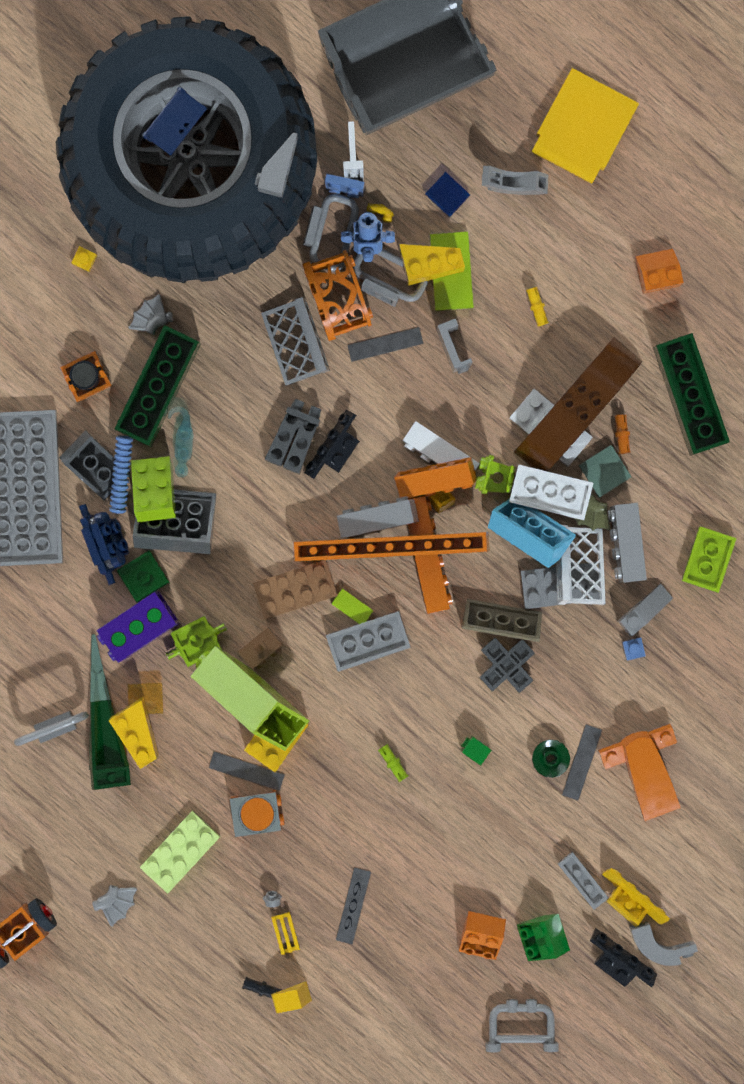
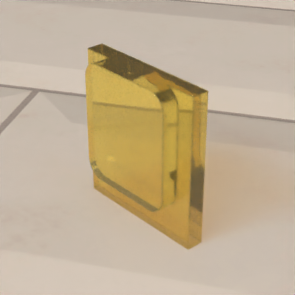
M162 683L128 684V706L144 697L148 714L164 713Z

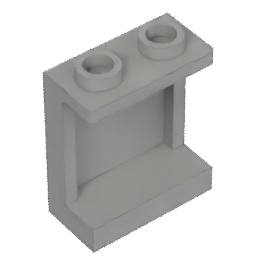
M455 318L438 325L436 331L453 373L458 371V374L469 370L473 361L471 358L463 362L459 360L449 333L458 329V323Z

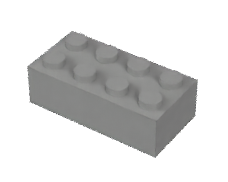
M638 503L611 506L607 513L608 521L612 522L613 528L610 530V539L614 541L615 546L612 549L613 560H616L617 567L614 568L615 579H618L619 583L647 580Z

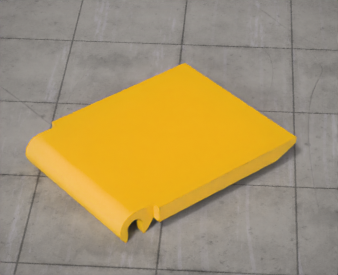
M572 68L536 134L539 138L532 153L592 184L599 170L604 171L639 103Z

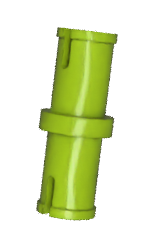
M388 744L378 750L387 763L386 767L391 769L398 782L409 776L399 761L401 760L399 757L396 758Z

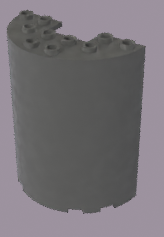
M382 0L318 30L331 69H334L336 82L354 119L358 120L359 127L366 136L495 75V71H497L496 66L492 60L489 61L485 44L480 43L476 34L472 35L470 31L471 24L468 18H464L461 13L463 12L462 0Z

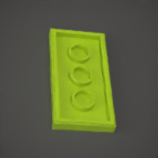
M468 232L430 234L431 246L460 248L465 265L464 272L433 279L435 311L474 308Z

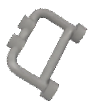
M507 999L506 1004L495 1006L489 1016V1042L485 1043L486 1052H500L501 1043H543V1051L558 1052L559 1043L555 1042L554 1012L547 1005L537 1004L536 999H526V1004H518L517 999ZM500 1012H544L547 1016V1035H497V1015Z

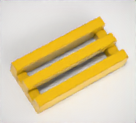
M286 912L272 916L271 919L281 955L300 950L291 913ZM284 917L288 919L295 945L291 947ZM277 919H280L283 934L287 944V948L285 949L279 931Z

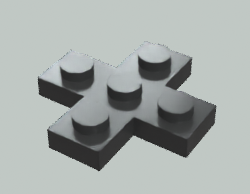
M494 637L481 649L493 665L479 678L492 692L506 679L518 693L534 681L521 667L535 654L523 639L507 651Z

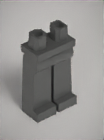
M295 399L291 407H288L286 410L287 413L265 457V461L282 467L294 435L297 432L283 468L300 475L312 439L320 424L321 409L311 406L307 415L302 413L305 403Z

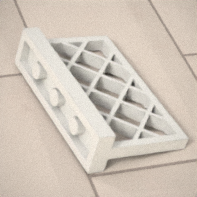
M348 122L350 161L343 162L344 178L364 182L363 161H356L354 122Z
M562 525L571 532L576 533L581 539L576 544L572 541L560 560L556 562L557 604L604 605L605 580L602 529L592 531L591 528H575ZM589 534H597V543L595 545L586 538ZM582 541L591 548L586 554L577 547ZM574 549L582 557L577 563L570 555ZM592 550L598 555V561L595 564L587 557ZM583 559L591 566L586 573L578 565ZM574 568L582 575L578 581L571 576V571ZM592 569L599 574V579L596 582L587 575ZM583 578L592 585L587 591L578 584ZM575 586L583 594L580 599L572 598V590ZM595 588L600 594V599H593L588 593Z

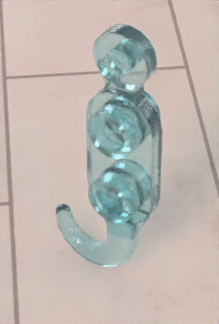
M178 406L169 411L168 419H171L175 412H179L183 416V421L176 433L175 457L179 462L175 468V474L182 478L188 474L186 462L192 456L194 433L190 423L189 412L184 407Z

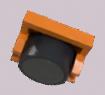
M96 351L60 367L65 381L68 383V387L77 402L112 386Z

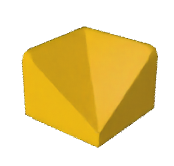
M439 491L432 496H428V500L430 499L431 505L438 514L455 503V498L450 492L443 493V491Z

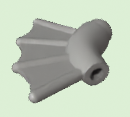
M158 294L152 300H145L142 307L133 313L134 319L128 328L146 331L154 335L159 327L167 325L168 322H173V313L165 312L161 296Z
M110 885L105 895L92 902L95 911L103 910L109 925L113 927L118 920L126 918L127 910L135 905L133 896L137 888H118L117 886Z

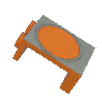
M276 790L270 793L230 797L235 837L281 831L282 825H285L283 813L280 814L279 806H282L281 795H277Z

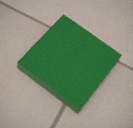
M150 550L117 570L136 603L170 583Z

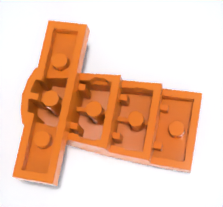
M671 724L649 732L640 731L632 733L621 740V742L598 750L605 769L626 762L629 778L632 782L644 821L681 808L669 774L658 752L660 749L677 743Z

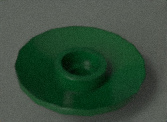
M549 739L542 741L533 751V766L544 777L554 778L561 776L570 765L569 750L558 740ZM550 754L554 756V760L551 762L547 760V756Z

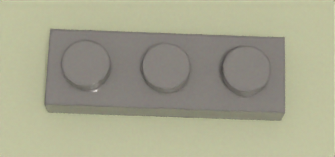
M573 852L557 863L593 910L609 898Z

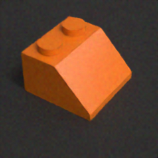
M673 249L635 256L643 294L680 287L684 283L680 263Z

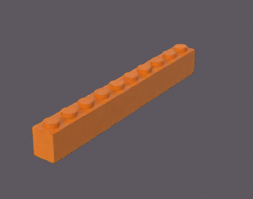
M489 532L294 542L295 561L490 551Z

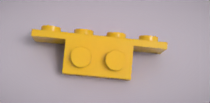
M610 868L603 872L602 875L616 886L606 902L635 927L641 923L646 914L660 925L669 921L670 918L666 915L665 911L656 907L648 896L641 894L634 884L627 882L619 871Z

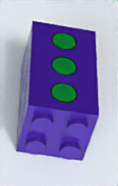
M157 591L98 629L97 638L102 645L105 644L108 647L109 651L107 653L110 658L119 663L180 624L161 593Z

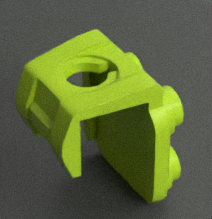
M494 455L482 457L478 470H482L484 475L477 477L475 489L481 491V494H487V492L511 493L516 467L492 461ZM501 473L503 481L495 483L493 479L489 478L490 474Z

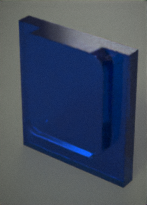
M444 172L425 193L449 218L470 197V194L447 172Z

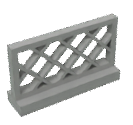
M301 297L293 302L261 313L286 386L330 371L306 298ZM295 306L297 312L294 320L284 316L287 309ZM275 313L280 316L276 326L269 323L268 315ZM283 318L292 322L288 332L279 328ZM295 323L302 327L303 332L300 338L291 334ZM277 330L286 334L282 344L275 341L274 336ZM289 336L298 340L294 350L285 346ZM301 342L308 345L309 350L306 356L297 352ZM283 348L293 352L288 362L281 359L280 355ZM295 354L304 358L300 368L291 364ZM307 360L314 363L316 371L308 373L303 370ZM289 366L299 370L296 377L290 380L287 376Z

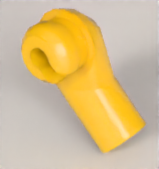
M368 203L367 212L379 213L383 215L382 220L384 222H392L394 213L384 204Z

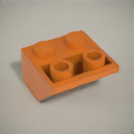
M468 911L459 952L496 960L504 939L506 919Z

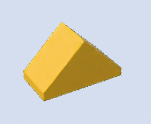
M306 981L271 994L276 1013L302 1009L312 1001Z

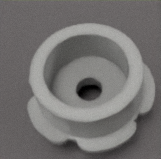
M269 891L263 897V900L267 907H277L281 904L282 896L277 891Z

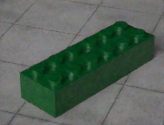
M164 325L114 428L116 431L152 447L201 346L199 341Z
M693 333L654 346L653 350L689 455L692 456L730 443Z

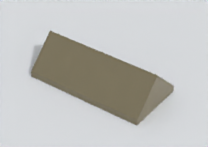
M467 599L462 629L539 642L542 612Z

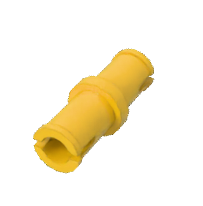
M538 287L526 290L531 304L530 310L534 313L537 327L548 324L549 321L544 310L545 304L541 301Z

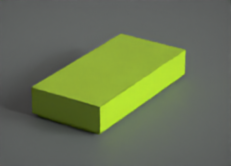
M343 588L332 602L333 606L359 624L366 622L373 612L371 608Z

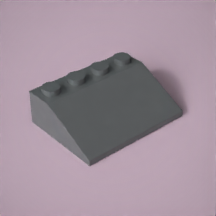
M174 490L176 518L137 522L135 517L133 530L134 548L211 554L216 493Z

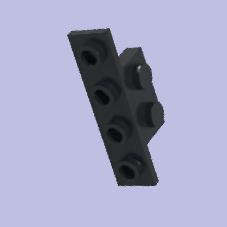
M345 410L339 416L337 424L329 431L327 439L319 446L313 460L307 464L304 472L306 475L315 479L324 464L336 472H340L360 442L346 432L357 416L356 414Z
M597 928L594 929L590 942L604 951L595 960L594 964L624 987L636 976L651 988L654 986L657 973L652 968L647 967L636 956L631 955Z

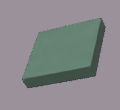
M612 445L578 465L586 479L594 483L592 488L599 498L631 478L630 473Z

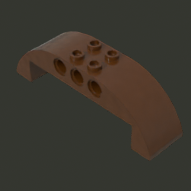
M613 337L533 431L517 447L514 453L530 467L549 471L624 386L643 361Z

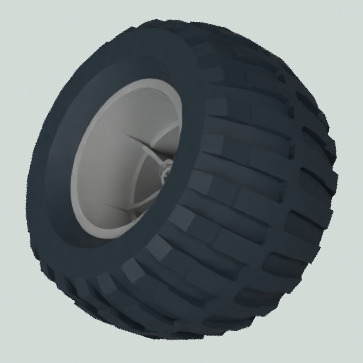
M190 16L174 17L171 19V24L162 25L155 19L141 24L142 31L129 36L127 32H122L111 40L113 46L106 52H103L101 49L97 50L87 62V72L84 75L80 73L79 76H76L69 91L70 100L69 102L67 101V106L63 105L61 108L58 124L60 127V137H57L55 142L56 155L60 164L59 179L70 202L71 210L91 238L121 264L124 263L131 266L136 271L151 278L154 276L163 277L168 281L185 283L188 280H200L201 282L218 280V277L228 273L236 274L249 269L253 262L259 258L264 259L274 252L278 243L292 232L298 224L299 216L302 210L306 208L312 194L313 179L318 161L314 119L308 102H306L302 86L292 72L288 71L284 66L281 57L270 48L260 45L256 41L255 36L239 29L235 31L228 29L224 22L205 19V21L197 23L192 21ZM179 86L204 105L207 110L211 111L198 126L191 129L171 157H166L164 155L165 151L158 146L141 147L144 138L142 136L143 132H146L176 93ZM223 119L235 132L239 151L211 144ZM202 133L204 138L201 141H196L194 139L196 134ZM297 133L298 140L283 198L259 192L258 185H255L257 174L262 172L264 165L291 134ZM140 163L168 166L159 193L151 188L144 179ZM236 166L230 177L216 189L209 167ZM201 167L203 172L200 175L193 174L194 168ZM188 178L201 194L200 197L191 199H173Z

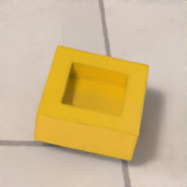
M79 246L71 264L90 272L98 255Z

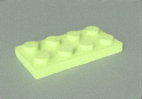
M192 810L140 868L168 894L220 838V835Z

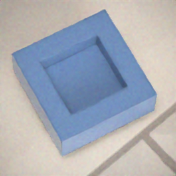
M641 637L622 642L627 661L646 656Z

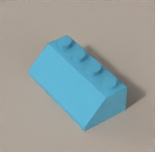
M509 499L492 511L488 524L490 530L548 568L560 560L576 534L538 509L511 503Z

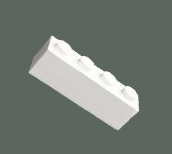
M416 421L403 439V442L406 443L404 445L405 448L411 452L418 451L421 453L420 457L428 463L433 461L439 464L469 457ZM472 459L474 469L476 470L480 463Z

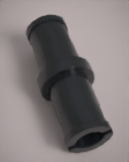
M248 977L245 978L242 989L257 993L260 997L263 995L271 999V994L282 990L267 985L265 981L259 982Z

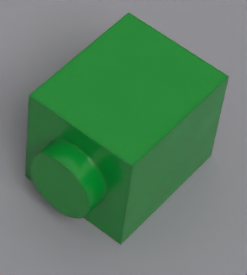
M471 736L470 739L466 737L461 744L463 748L461 752L480 766L492 751L491 748L474 736Z

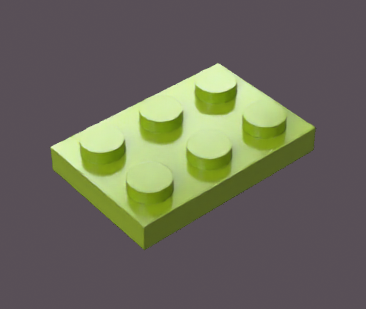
M699 526L681 581L719 593L737 538Z

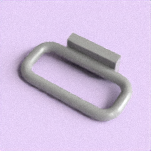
M331 194L323 200L321 207L314 206L312 208L303 241V246L311 247L309 257L312 263L320 261L317 258V252L330 203L339 202L350 206L351 215L346 231L354 232V223L357 221L359 208L353 199L338 194ZM351 242L343 243L341 253H343V250L349 253ZM344 262L331 266V271L335 272L338 266L339 270H341L345 266Z
M384 249L377 254L404 268L400 257ZM357 253L354 259L356 265L353 267L355 275L364 281L361 291L393 307L396 306L399 298L407 302L418 300L427 286L428 281L421 282L413 294H407L361 271L362 254Z
M68 711L33 725L35 731L15 739L14 744L21 746L36 739H39L40 743L77 729L76 723L87 719L89 715L87 712H81L72 716L71 712Z

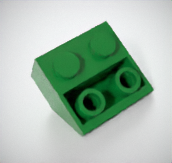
M559 913L544 915L517 924L528 961L556 959L570 951Z

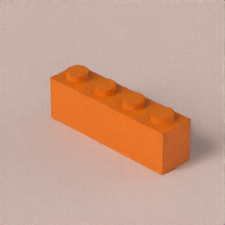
M468 457L400 471L394 479L400 498L407 496L409 500L424 494L425 496H432L439 491L448 493L453 491L454 488L459 487L461 489L470 488L477 480L472 458Z

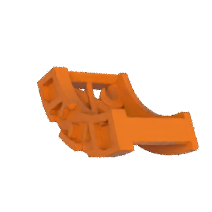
M343 250L341 254L312 264L310 262L302 264L328 341L335 340V336L367 325L368 327L372 326L370 320L373 318L370 307H366L353 269L356 266L353 256H348L346 250ZM344 262L346 270L340 272L338 266L335 274H332L331 266ZM326 268H327V272H328V273H325V272H317V271H320V270H323V269H326ZM349 273L353 283L345 279V277H347ZM325 279H328V288L326 290L321 289L320 284H326ZM333 281L344 285L350 290L348 301L343 310L337 303L332 301L324 302L323 297L330 293ZM356 294L360 304H354ZM334 306L340 313L337 315L335 311L334 314H330L329 308ZM356 309L360 310L362 318L349 322L346 315L349 313L352 317H356L354 311ZM343 319H344V321L346 322V323L343 324V325L334 327V326H336L339 322H341Z

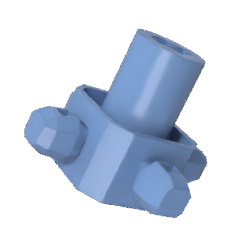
M365 212L354 223V232H341V242H354V251L362 254L365 262H372L374 254H379L382 251V242H395V232L387 230L382 232V223L371 212Z

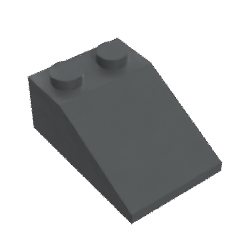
M85 430L59 458L66 467L105 500L113 489L111 487L114 484L112 481L114 476L112 474L115 472L113 466H115L114 460L116 458Z

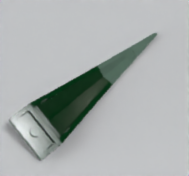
M92 634L89 733L92 790L131 785L129 764L122 740L109 722L110 718L114 715L106 684L96 635Z

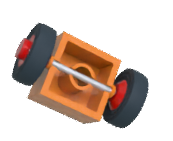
M36 898L28 905L27 903L23 904L0 922V969L9 963L6 951L16 961L49 934V931L57 926L52 910L40 899Z

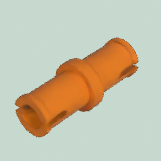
M616 415L614 418L618 454L631 453L627 415Z

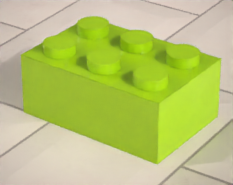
M170 456L131 460L134 514L137 522L176 518L173 466Z

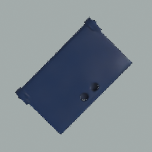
M179 86L176 93L146 132H143L142 136L171 156L207 108Z

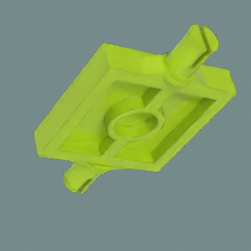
M203 616L171 632L175 641V648L165 652L166 656L174 653L167 658L170 660L180 655L187 667L195 664L204 652L212 651L215 646L223 650L218 642L217 635L227 631L226 627L219 630L225 624L223 623L213 628L206 616Z

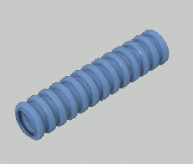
M129 436L116 437L117 443H115V446L117 448L114 455L116 460H114L115 466H113L115 472L112 474L114 476L112 478L114 484L111 485L113 488L111 493L113 495L110 496L112 501H110L111 507L109 508V511L112 513L122 514L126 512L125 507L127 503L125 501L128 498L126 497L128 495L126 489L129 488L127 485L129 479L127 478L130 477L128 471H130L129 465H131V462L129 460L132 453L130 448L133 446L131 444L133 438Z

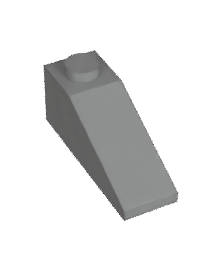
M297 133L291 134L264 165L262 172L257 174L255 185H258L259 192L283 198L298 140Z
M659 584L617 622L629 636H633L658 614L673 597L662 584Z

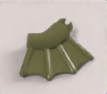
M591 494L585 519L575 518L577 525L589 526L592 531L598 528L610 530L607 503L599 502Z

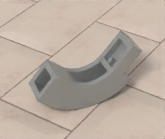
M483 166L482 186L488 187L490 191L505 194H547L549 175L539 171L511 172L492 166Z
M648 922L640 923L636 927L634 925L629 927L632 938L639 950L655 963L666 966L681 965V956L688 958L693 956L694 952H698L693 940L675 946H663L657 943Z

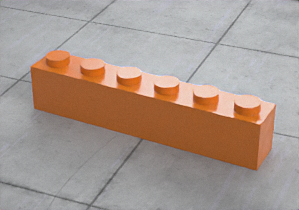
M425 496L414 498L419 522L407 524L410 536L434 535L433 530L436 529L434 518L430 519L429 511H432L430 499L426 500ZM438 554L414 555L427 614L450 609L449 605L453 603L451 594L446 593L445 586H448L446 574L442 575L441 567H444L442 556H438Z

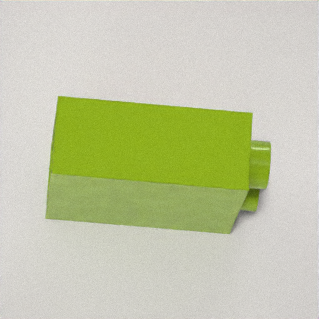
M217 646L212 651L204 652L198 658L196 670L190 677L256 736L286 751L310 721L249 666Z

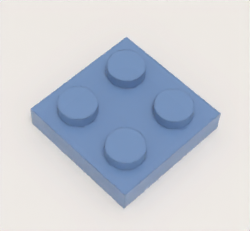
M326 174L325 186L330 193L340 194L342 192L347 193V196L351 198L363 197L365 183L363 181Z

